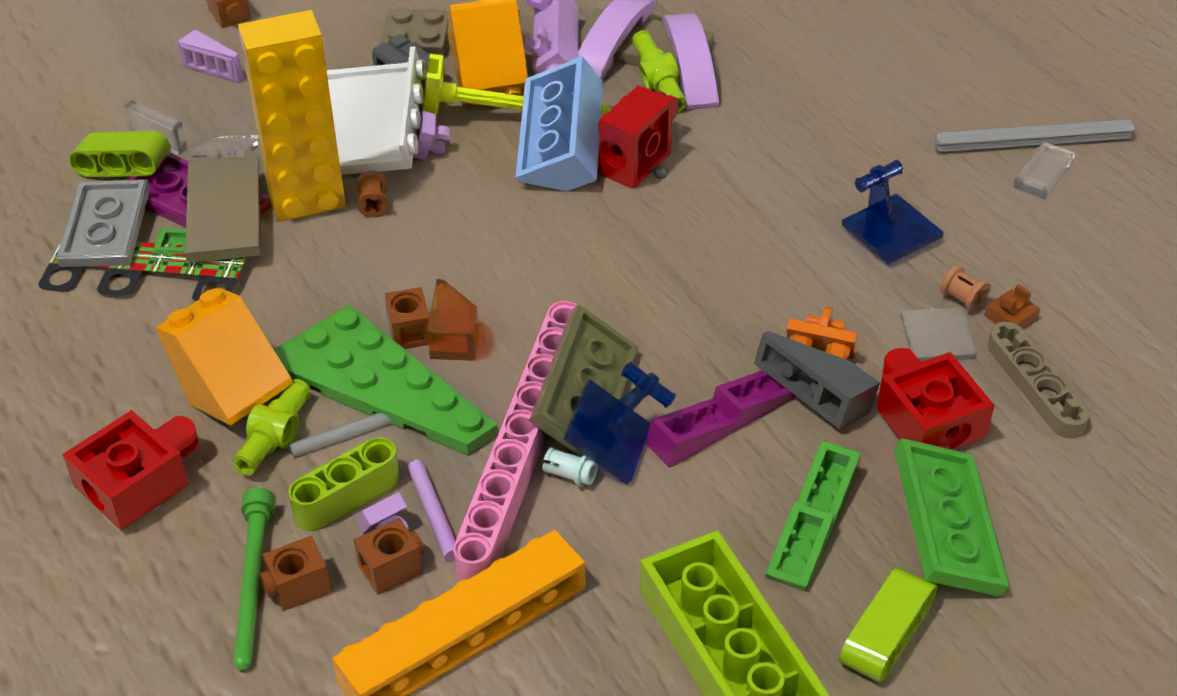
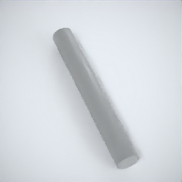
M377 413L288 444L289 449L295 459L392 425V421L388 416Z

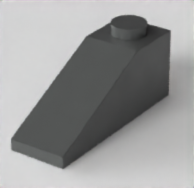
M770 331L763 333L754 361L756 366L839 429L870 413L880 385L877 380L851 361Z

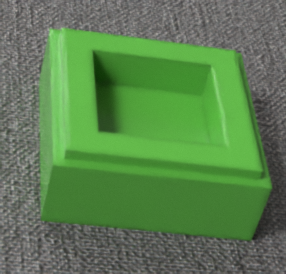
M160 228L152 252L153 255L185 254L186 229ZM163 244L183 245L182 247H162Z

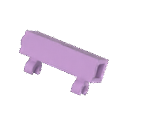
M525 0L529 6L534 8L533 40L528 35L523 36L524 48L528 52L533 53L532 70L539 74L578 58V5L573 0Z

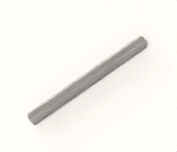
M1120 119L936 133L934 144L937 152H954L1123 140L1133 137L1135 127L1132 120Z

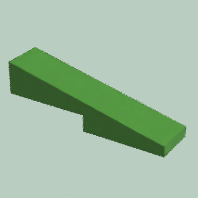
M821 441L798 501L793 503L765 573L767 579L805 592L807 591L860 469L861 452Z

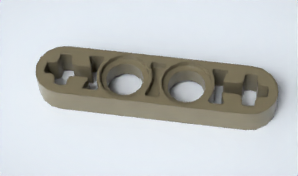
M999 322L993 325L988 340L989 351L1049 427L1057 435L1064 438H1078L1083 435L1089 420L1087 406L1019 325L1012 322ZM1023 361L1030 362L1036 366V369L1026 370L1017 363ZM1043 387L1051 388L1058 395L1046 396L1039 392L1038 389Z

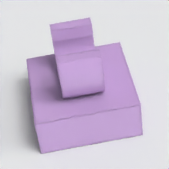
M422 112L421 128L416 129L418 153L413 154V158L426 161L429 150L436 154H444L445 142L437 139L449 141L450 129L442 125L435 126L436 114Z
M398 492L363 510L355 520L363 534L399 518L408 529L406 521L399 516L407 506Z

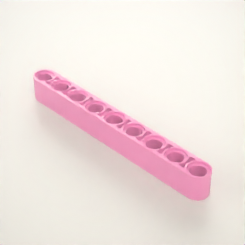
M570 301L556 302L547 311L454 543V562L458 582L475 576L502 557L547 436L546 432L531 423L529 419L571 310L577 306L576 303Z

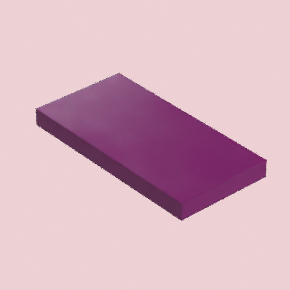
M170 153L152 175L132 176L128 180H148L150 192L145 209L186 228L188 161ZM260 193L261 216L271 207L269 197Z

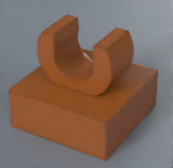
M1018 284L1015 287V291L1010 289L987 304L984 316L995 324L999 322H1012L1024 329L1038 319L1040 308L1029 301L1031 293Z

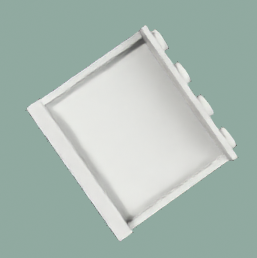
M415 46L410 47L408 63L327 70L341 175L365 173L367 171L379 172L412 169L413 154L418 153L416 129L421 128V116L418 108L419 104L424 102L421 81L426 79L425 61L423 59L419 60Z

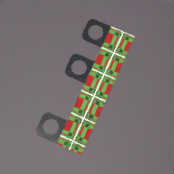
M136 242L131 265L90 267L107 268L97 286L98 293L125 296L133 291L142 271L200 275L201 277L192 295V299L196 302L202 295L203 287L210 282H221L225 285V290L232 292L247 257L187 263L185 254L153 255L155 243ZM163 244L162 247H182L183 245ZM59 245L38 285L41 289L69 290L74 287L84 267H60L56 260ZM67 269L71 271L72 277L65 284L52 285L48 280L49 276L56 270ZM116 274H126L130 277V283L123 289L111 290L107 287L109 278Z

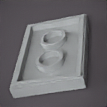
M148 180L79 182L56 257L59 266L131 265L150 192Z

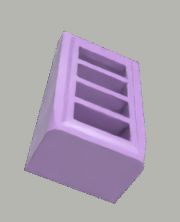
M194 30L178 41L182 65L237 83L244 80L240 57L235 51L197 30Z

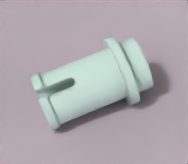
M552 447L546 452L544 460L551 461V463H543V472L574 480L575 485L580 487L584 484L591 485L593 483L598 465L597 462L592 461L591 456L583 455L578 457L558 451Z

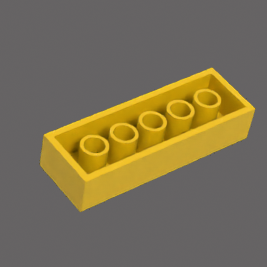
M307 10L238 24L268 194L277 222L346 207L322 34L313 11Z

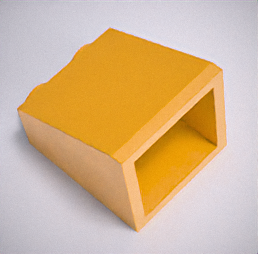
M480 0L450 5L447 34L458 87L519 96L524 95L525 80L528 78L517 1ZM462 102V105L482 106L481 104Z
M220 287L210 289L204 292L198 301L186 308L172 312L168 315L167 320L155 327L189 405L230 426L249 414L256 405L265 403L293 384L289 373L242 298Z

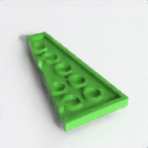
M351 305L342 308L274 349L292 380L300 379L311 386L321 389L323 396L369 415H374L376 412L382 413L391 418L393 425L403 429L407 425L425 432L427 439L463 454H471L498 435L497 423Z

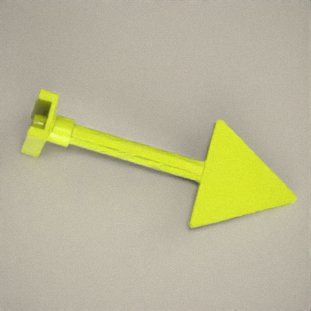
M430 54L423 111L434 113L437 118L440 103H454V101L516 110L523 109L524 96L457 87V83L443 82V55ZM603 103L601 104L602 116L611 110L610 107Z

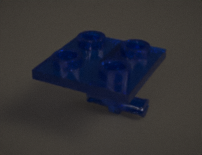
M894 160L885 166L876 165L870 169L868 174L855 179V187L859 192L863 193L870 189L868 207L842 219V226L888 265L943 238L944 234L940 228L897 193L890 196L889 179L903 173V165L898 160Z
M632 361L625 365L621 376L628 379L636 387L619 400L591 379L585 382L563 437V440L626 485L632 481L651 424L633 410L648 395L662 404L664 408L670 406L676 397L675 393L659 383L657 375L653 372L647 374Z

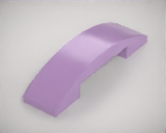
M614 0L593 24L580 47L578 57L583 56L602 81L614 65L613 55L636 23L644 24L657 6V0Z
M695 13L663 16L668 42H672L681 77L680 89L686 98V110L718 107L719 100L712 59L699 18Z

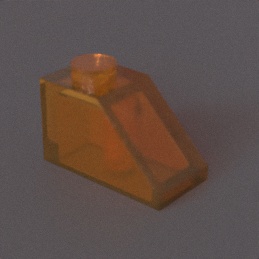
M436 279L427 329L430 359L475 361L477 345L484 346L485 323H478L477 306L445 280Z

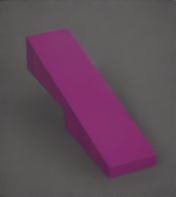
M762 370L716 386L712 399L652 419L645 444L670 468L797 396Z

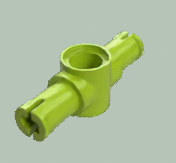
M642 30L637 32L632 40L641 57L639 70L645 86L649 90L655 89L656 92L660 90L665 92L666 95L677 97L679 102L677 112L682 111L686 107L687 102L678 86L680 74L670 51L664 53L663 50L657 48L649 31Z
M293 379V384L286 388L279 399L273 400L269 406L258 404L252 409L246 425L247 441L233 457V466L239 473L247 476L253 475L267 454L273 453L277 447L287 449L289 448L288 444L294 442L299 428L298 411L311 396V393H309L310 387L307 383L300 379Z

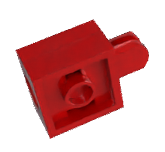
M637 85L629 94L623 96L619 103L608 113L603 114L597 127L599 132V175L635 189L651 173L653 166L657 167L671 154L672 120L676 117L679 106L677 97L666 95L665 92L660 90L654 92Z
M896 348L889 351L884 357L877 410L900 439L904 438L954 450L987 438L994 403L951 352L921 362L911 349Z
M130 410L63 453V457L73 486L122 531L189 485L182 460L199 449L200 444L196 426L187 417L175 416L154 430L134 411Z

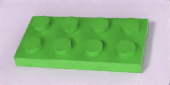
M901 438L894 447L925 581L1001 596L1009 588V583L973 455Z

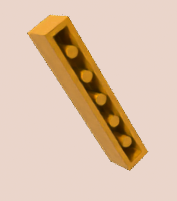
M555 529L542 537L534 538L525 547L506 558L497 559L487 569L471 578L459 581L452 589L435 599L424 601L414 611L402 618L384 624L377 632L362 641L346 646L339 654L332 657L336 682L346 696H407L586 589L585 562Z

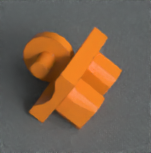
M825 307L822 317L808 314L806 322L789 318L786 328L787 338L849 360V358L854 359L856 353L857 332L844 330L845 322L832 319L833 308Z

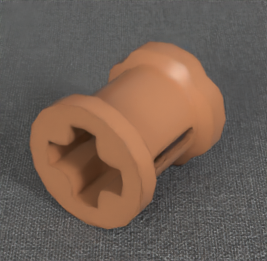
M956 265L948 271L942 280L940 293L945 296L952 295L965 303L966 309L976 311L985 302L991 286L986 281L979 282L965 274L963 267Z

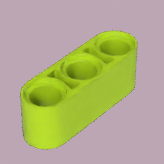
M157 131L89 133L70 154L69 163L74 171L85 177L149 176L158 169L170 154L171 144L163 134Z
M383 437L367 440L295 480L289 487L288 494L296 526L305 531L319 530L395 487L400 480L397 449L394 442Z
M896 566L848 636L842 648L839 662L882 683L928 613L936 596L938 586Z

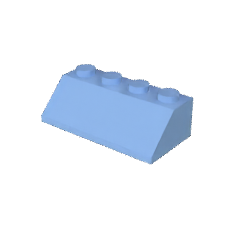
M583 56L526 78L515 177L519 182L570 191L597 180L599 132L597 127L601 118L603 81Z

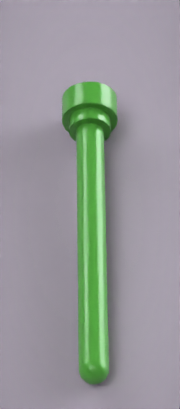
M264 488L249 489L242 496L241 513L248 522L234 653V666L240 671L247 670L252 664L265 524L269 522L275 513L276 496L273 492Z

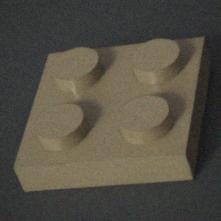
M388 9L380 44L388 43V40L400 34L410 42L420 44L427 53L443 55L444 58L448 38L449 11L438 9Z

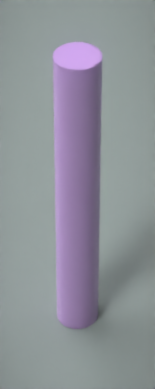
M414 460L408 464L409 473L445 560L454 561L453 549L456 540L421 460Z

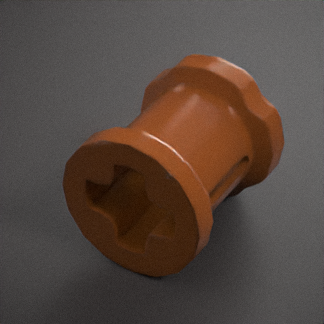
M376 171L362 173L356 181L357 191L360 193L358 210L367 217L382 216L387 212L389 204L388 197L385 195L388 188L387 178L382 173Z

